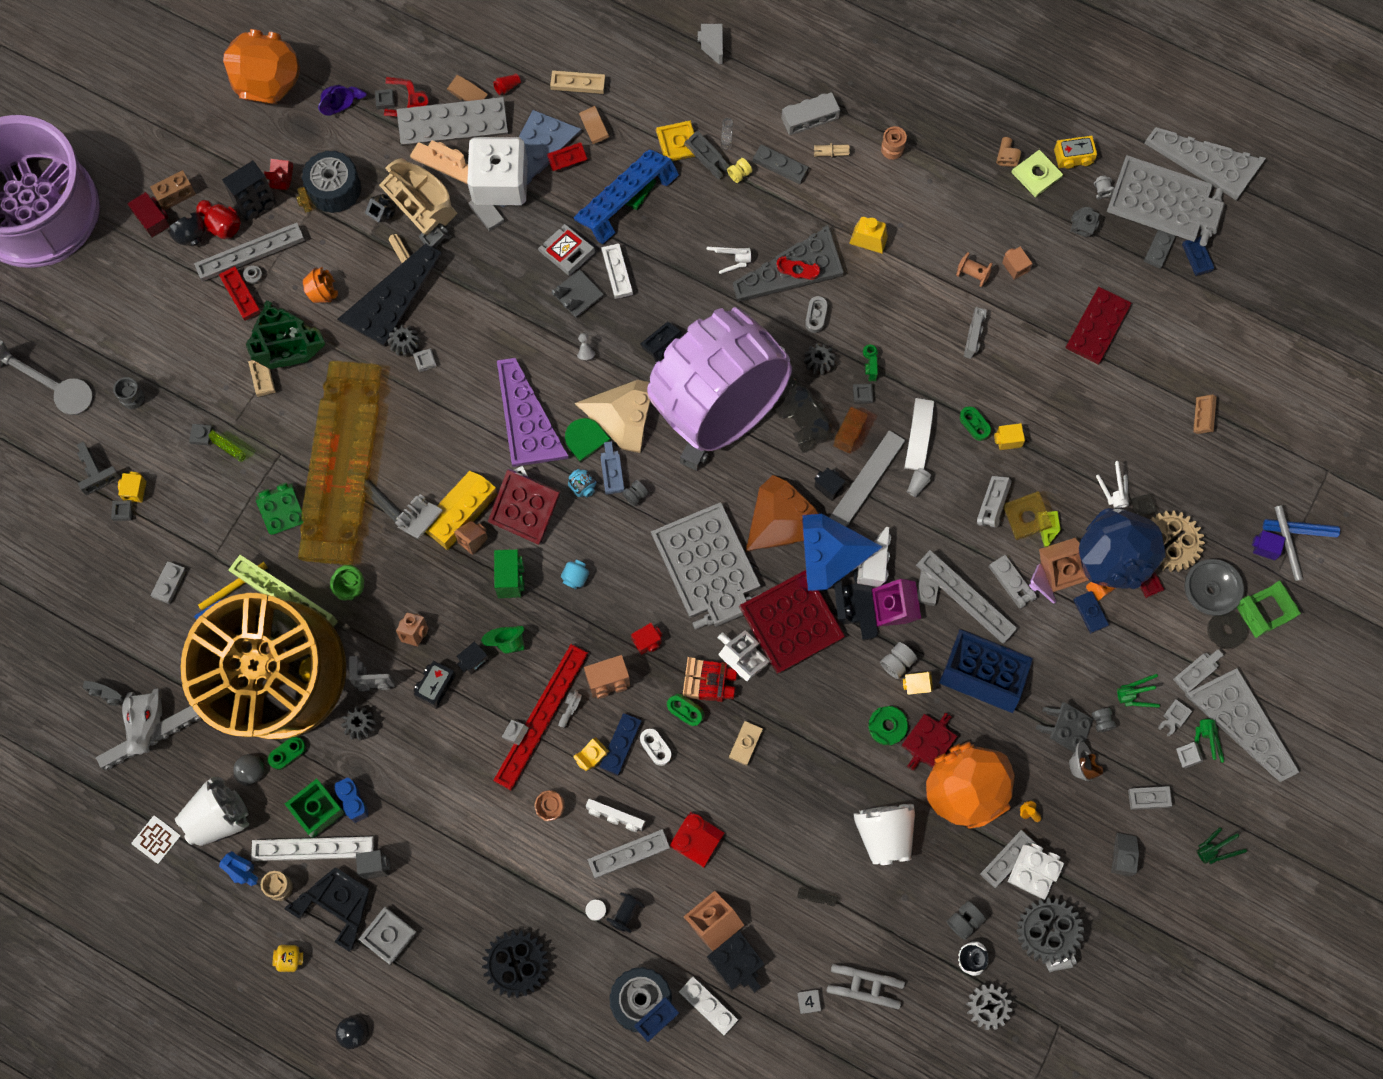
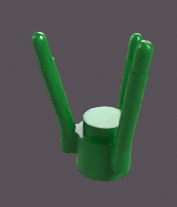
M1154 674L1117 688L1119 703H1124L1125 707L1159 708L1160 704L1133 702L1136 699L1137 693L1155 690L1156 686L1139 689L1132 688L1157 678L1158 675Z
M1212 719L1201 720L1199 722L1200 726L1195 727L1196 735L1194 742L1199 743L1200 734H1202L1203 738H1210L1213 760L1217 759L1216 743L1220 762L1224 763L1216 721Z

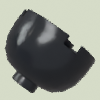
M199 212L191 213V218L183 217L169 227L167 232L176 243L195 246L201 242L200 238L204 235L205 224Z

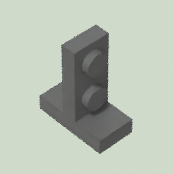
M85 442L77 444L79 449L77 455L82 463H86L87 467L84 469L89 477L78 483L81 491L86 496L121 479L113 466L101 472L90 448Z

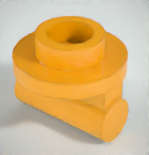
M1034 801L1025 802L1021 806L1020 816L1023 819H1028L1031 816L1035 822L1041 821V816L1036 811L1037 805Z

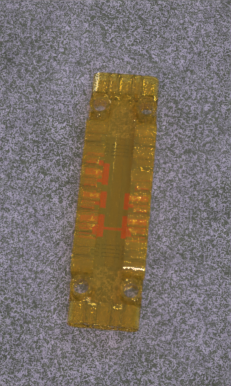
M343 361L329 362L326 381L323 384L324 397L320 399L302 508L303 524L300 527L301 540L297 557L301 561L338 565L353 564L355 546L359 539L357 534L358 526H361L366 498L364 483L365 480L368 482L378 419L379 407L377 402L380 399L379 388L382 367L379 365ZM332 388H337L336 391H334V392H329L330 389H332ZM369 391H374L372 395H366ZM315 529L313 534L306 535L308 530ZM346 533H353L350 538H344Z

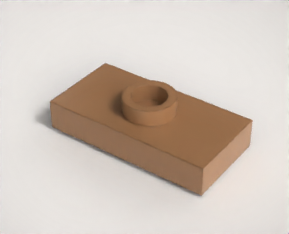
M1215 395L1196 397L1194 433L1201 434L1214 431Z

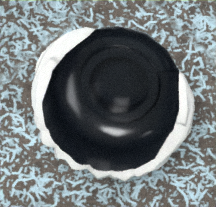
M978 941L965 944L961 947L958 954L959 966L965 973L972 976L980 975L990 962L985 946Z

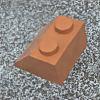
M1075 538L1039 549L1041 565L1053 592L1089 581L1083 572L1080 560V543Z
M715 891L684 916L685 920L712 951L717 949L744 926L736 912Z

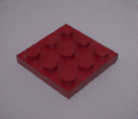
M508 469L488 522L540 545L561 491Z

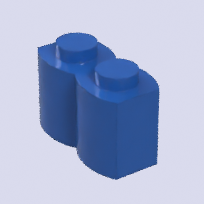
M348 777L335 783L336 794L343 801V809L346 815L354 823L367 818L368 809L366 804L360 799V791L357 785Z

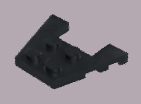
M335 867L284 909L301 920L312 902H315L346 923L335 943L351 953L370 890Z

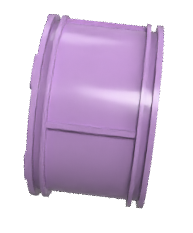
M10 115L0 117V172H3L7 183L4 185L5 192H0V218H5L0 224V261L12 266L25 268L53 265L68 258L91 235L99 217L98 191L89 173L79 163L71 144L56 127L44 120L31 116ZM51 159L53 162L37 178L35 174L31 173L26 160ZM18 164L22 174L21 181L16 179L11 166ZM67 183L64 193L59 194V192L65 187V184Z

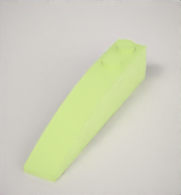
M241 555L238 556L228 570L262 594L308 606L324 616L333 627L338 622L332 614Z

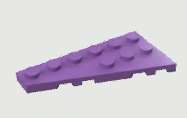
M516 358L498 360L497 366L512 467L568 459L566 451L527 382Z

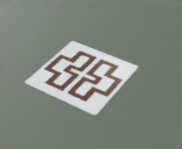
M153 816L131 844L158 864L180 835L156 816Z

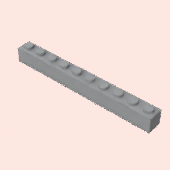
M189 706L157 724V732L154 733V738H150L149 746L157 744L159 740L168 738L170 734L177 733L181 728L188 727L194 721H199L202 718L195 712L192 706ZM127 741L96 757L101 769L109 770L113 765L124 762V759L133 757L126 753Z

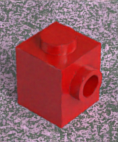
M652 623L631 634V639L641 655L648 651L650 653L654 652L660 647L662 633Z

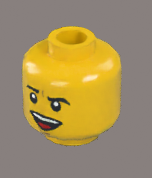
M279 945L277 950L274 949L272 966H276V970L279 972H295L298 969V965L303 963V953L299 952L297 945Z

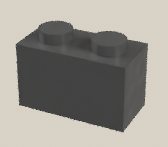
M381 850L356 854L357 874L360 877L371 879L388 876V870H391L390 858H387Z

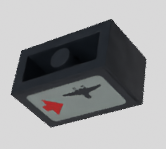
M433 660L431 665L428 664L426 666L422 681L416 683L413 691L415 692L414 696L416 699L437 709L456 674L453 670Z

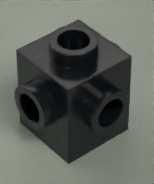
M385 194L371 197L365 214L378 223L389 220L395 214L396 203Z

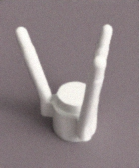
M707 247V250L715 251L716 253L735 254V261L739 262V264L720 270L719 274L740 267H746V263L751 262L750 248Z
M1116 461L1119 491L1113 492L1112 497L1100 475H1096V478L1108 499L1109 505H1113L1114 509H1120L1129 506L1130 502L1128 497V476L1124 475L1123 491L1119 461Z

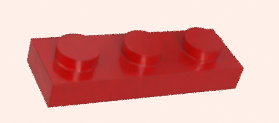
M235 266L219 274L244 321L261 313Z

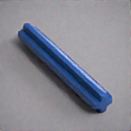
M1266 519L1263 521V530L1281 532L1278 520ZM1287 521L1290 533L1338 537L1340 535V527Z

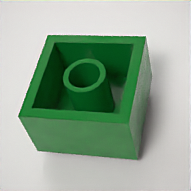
M518 549L494 550V588L497 597L521 598V591H525L523 574H521L524 573L523 557L519 556Z
M317 778L285 803V806L311 838L316 837L345 814Z

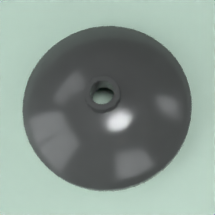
M1207 559L1195 564L1187 573L1184 583L1186 596L1192 606L1198 611L1211 616H1221L1233 611L1239 605L1240 600H1242L1244 592L1243 581L1237 570L1230 564L1217 559ZM1208 589H1212L1213 594H1210Z

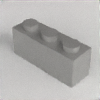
M824 93L816 98L803 100L796 105L786 106L782 109L781 118L790 136L839 119L840 109L833 93Z

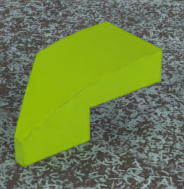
M1058 511L1037 514L1044 547H1048L1060 531Z

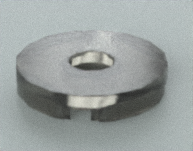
M1233 611L1225 615L1213 616L1208 622V636L1219 648H1236L1247 637L1248 629L1246 622L1239 614ZM1224 625L1232 629L1231 634L1228 635L1223 632L1222 628Z

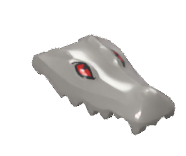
M153 689L151 694L137 696L134 692L127 693L123 702L122 714L127 738L126 753L128 755L149 753L150 738H154V733L157 732L156 725L160 724V717L162 716L161 689Z

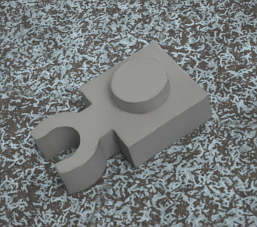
M1175 699L1163 715L1168 720L1163 721L1158 729L1161 730L1164 726H1168L1169 732L1167 736H1170L1175 731V725L1180 728L1192 711Z

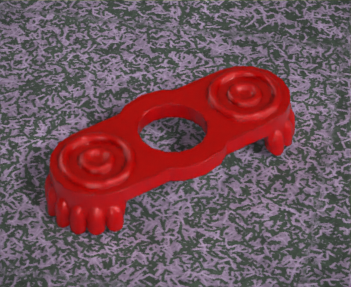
M786 256L779 258L776 263L779 272L791 275L794 278L814 280L820 273V267L816 263L808 265L802 261L787 260ZM800 265L803 268V272L796 274L793 272V267Z

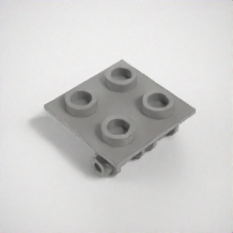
M421 494L415 496L410 502L412 506L407 505L411 512L404 509V512L396 518L397 521L395 522L399 529L417 539L426 532L428 527L443 511L441 508L426 501L425 497Z

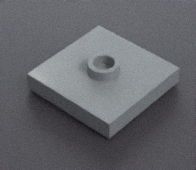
M384 907L358 940L389 965H392L417 932Z

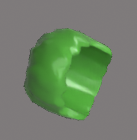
M345 564L337 568L330 580L332 593L344 601L353 600L355 597H358L364 589L362 572L354 565Z

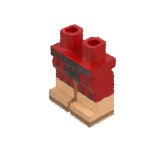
M688 657L683 696L688 699L723 702V699H734L735 687L725 686V680L736 681L737 672L732 667H727V663L708 662Z

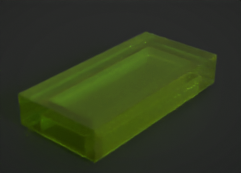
M213 430L209 433L208 436L212 443L238 461L242 462L246 458L243 451Z

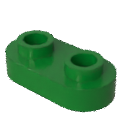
M971 406L963 408L959 416L960 422L974 439L978 441L986 440L991 432L990 425L976 408ZM966 416H970L972 419L968 420ZM982 430L983 434H979L977 431Z
M674 694L668 699V710L688 725L696 726L704 719L702 708L682 694ZM676 701H680L681 706L677 705ZM692 712H696L697 717H695Z
M298 737L288 739L269 754V765L275 770L286 768L305 753V743ZM293 744L298 745L295 750L291 749ZM276 756H281L279 762H275Z

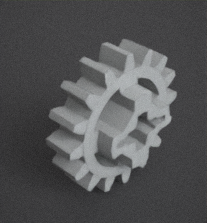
M984 984L981 985L982 991L975 988L974 992L976 995L970 994L968 996L972 1002L966 1003L967 1006L971 1007L967 1014H973L974 1017L971 1021L977 1020V1027H981L984 1024L985 1030H989L990 1025H992V1028L996 1030L998 1029L997 1024L1000 1026L1005 1025L1003 1019H1010L1007 1012H1012V1009L1008 1008V1004L1012 1001L1005 999L1008 995L1007 992L1000 993L1001 987L994 990V985L990 984L987 989ZM991 994L996 995L1000 1000L997 1001L996 999L992 998ZM982 996V1002L979 1006H976L978 998ZM988 1003L989 1005H998L991 1009V1012L990 1010L986 1009L981 1010V1008L988 1005ZM1003 1008L1001 1016L997 1019L998 1010ZM979 1014L985 1015L989 1021L982 1019Z

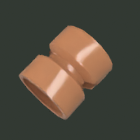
M893 126L884 132L881 152L888 159H898L904 153L907 135L902 128Z

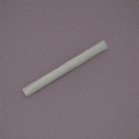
M1282 505L1276 506L1274 508L1282 536L1285 537L1284 543L1295 581L1302 580V574Z

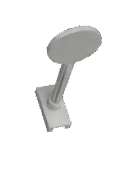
M0 340V368L4 363L6 365L9 364L55 391L54 402L57 408L65 414L78 415L90 407L93 400L92 391L84 381L67 379L58 384L13 358L4 342Z

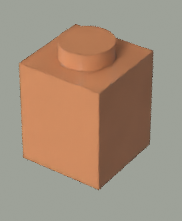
M1021 246L1008 250L1002 262L1014 280L1028 273L1032 266V262Z

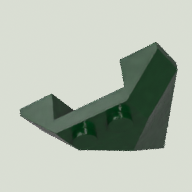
M266 300L264 309L254 325L252 335L246 343L251 360L269 369L305 363L325 346L324 339L317 328L308 327L304 324L303 320L282 308L277 309L273 307L272 303Z

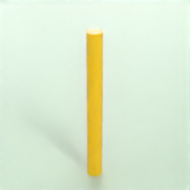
M264 562L258 565L263 570L268 568ZM240 578L236 579L198 604L201 610L206 609L245 582Z

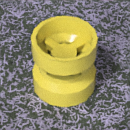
M741 158L737 161L736 165H731L727 172L734 182L739 183L743 180L744 176L752 173V168L744 158Z

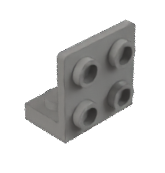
M349 656V680L355 689H358V691H369L370 688L389 690L390 687H395V682L390 674L367 675V669L358 656Z

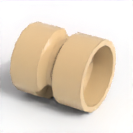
M271 871L262 878L261 890L271 899L282 901L292 893V881L281 872Z

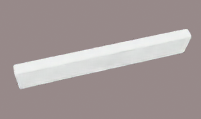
M374 837L252 840L251 861L356 858L357 853L374 851Z

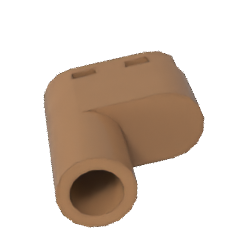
M1009 137L1002 138L996 163L1000 166L1015 167L1018 165L1021 151L1011 148L1013 140Z

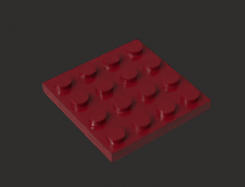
M806 570L739 605L776 674L845 637L819 590L808 591Z

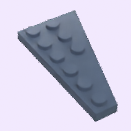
M534 110L531 112L519 135L525 143L528 160L527 185L537 173L539 174L550 164L547 154L567 147L572 139L582 133L580 128Z

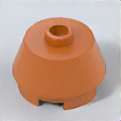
M323 267L314 268L303 279L304 292L313 303L331 302L332 299L338 296V290L334 291L332 284L335 280L328 269L323 270Z

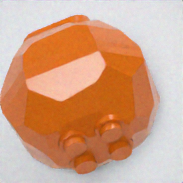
M250 29V32L237 36L224 53L223 62L231 87L239 95V98L243 100L277 105V102L295 85L300 74V65L296 53L289 43L281 39V35L278 33L268 32V35H263V32L260 30Z
M966 742L963 745L957 744L950 748L951 753L947 755L942 754L934 759L936 763H934L935 765L926 781L927 799L939 816L955 825L976 828L992 822L1011 808L1009 801L1012 798L1015 775L1008 757L1002 752L975 747L974 744Z

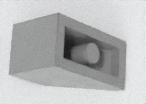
M701 24V31H698V42H701V49L718 64H722V24Z

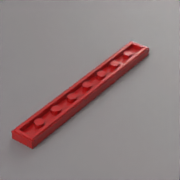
M570 644L525 724L529 729L521 743L512 746L495 776L494 782L510 791L512 790L588 656L587 652Z

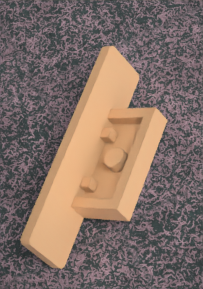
M431 140L428 146L417 143L410 155L411 159L468 184V164L465 163L462 152L457 149L452 150L445 144L437 143Z

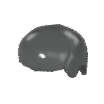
M253 754L241 756L233 767L234 778L239 784L245 786L258 782L264 773L263 761L259 756Z

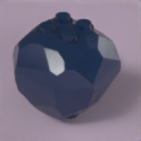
M1107 508L1102 510L1087 527L1079 544V555L1085 576L1095 584L1114 588H1139L1141 584L1152 576L1166 558L1162 532L1159 526L1150 519L1121 509Z

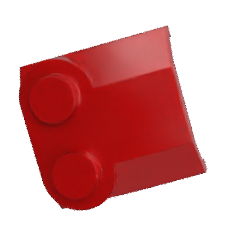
M690 812L673 838L670 848L704 868L725 833L703 820L699 815Z

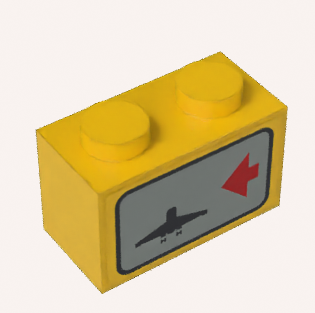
M1093 136L1058 140L1054 148L1058 168L1069 169L1078 165L1088 166L1094 163L1097 156Z

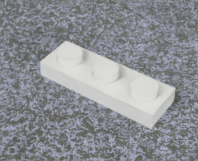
M619 243L602 247V254L615 299L633 295Z
M588 799L586 809L589 810V814L595 817L605 816L608 822L616 825L620 822L626 825V829L637 832V830L642 831L644 828V820L594 800Z
M694 977L679 991L721 1034L725 1035L738 1021Z

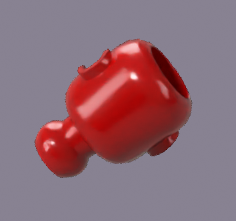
M202 200L197 205L196 211L204 217V224L208 228L207 231L211 232L214 236L217 235L219 238L226 240L232 238L238 232L241 221L236 215L237 212L229 206L227 208L223 204L212 206V203L208 200Z

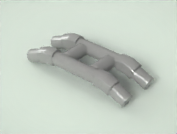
M832 965V973L851 976L853 980L851 989L828 985L827 993L867 1001L894 1009L900 1008V1001L879 996L881 983L903 989L905 985L903 980L852 967ZM861 979L873 981L871 994L859 991Z

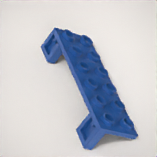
M653 150L646 151L625 172L620 174L615 181L605 187L597 197L593 198L586 207L581 209L574 216V220L590 228L599 243H605L615 233L608 220L657 175L662 185L665 186L669 185L679 175L672 160Z

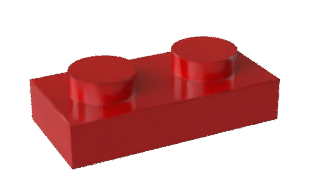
M581 142L547 154L553 171L587 160Z

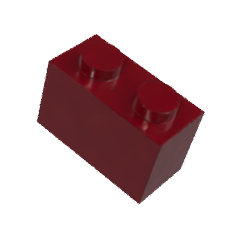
M145 192L127 203L151 238L170 227L167 219H169L168 215L163 209H158L159 203L154 196L149 197Z

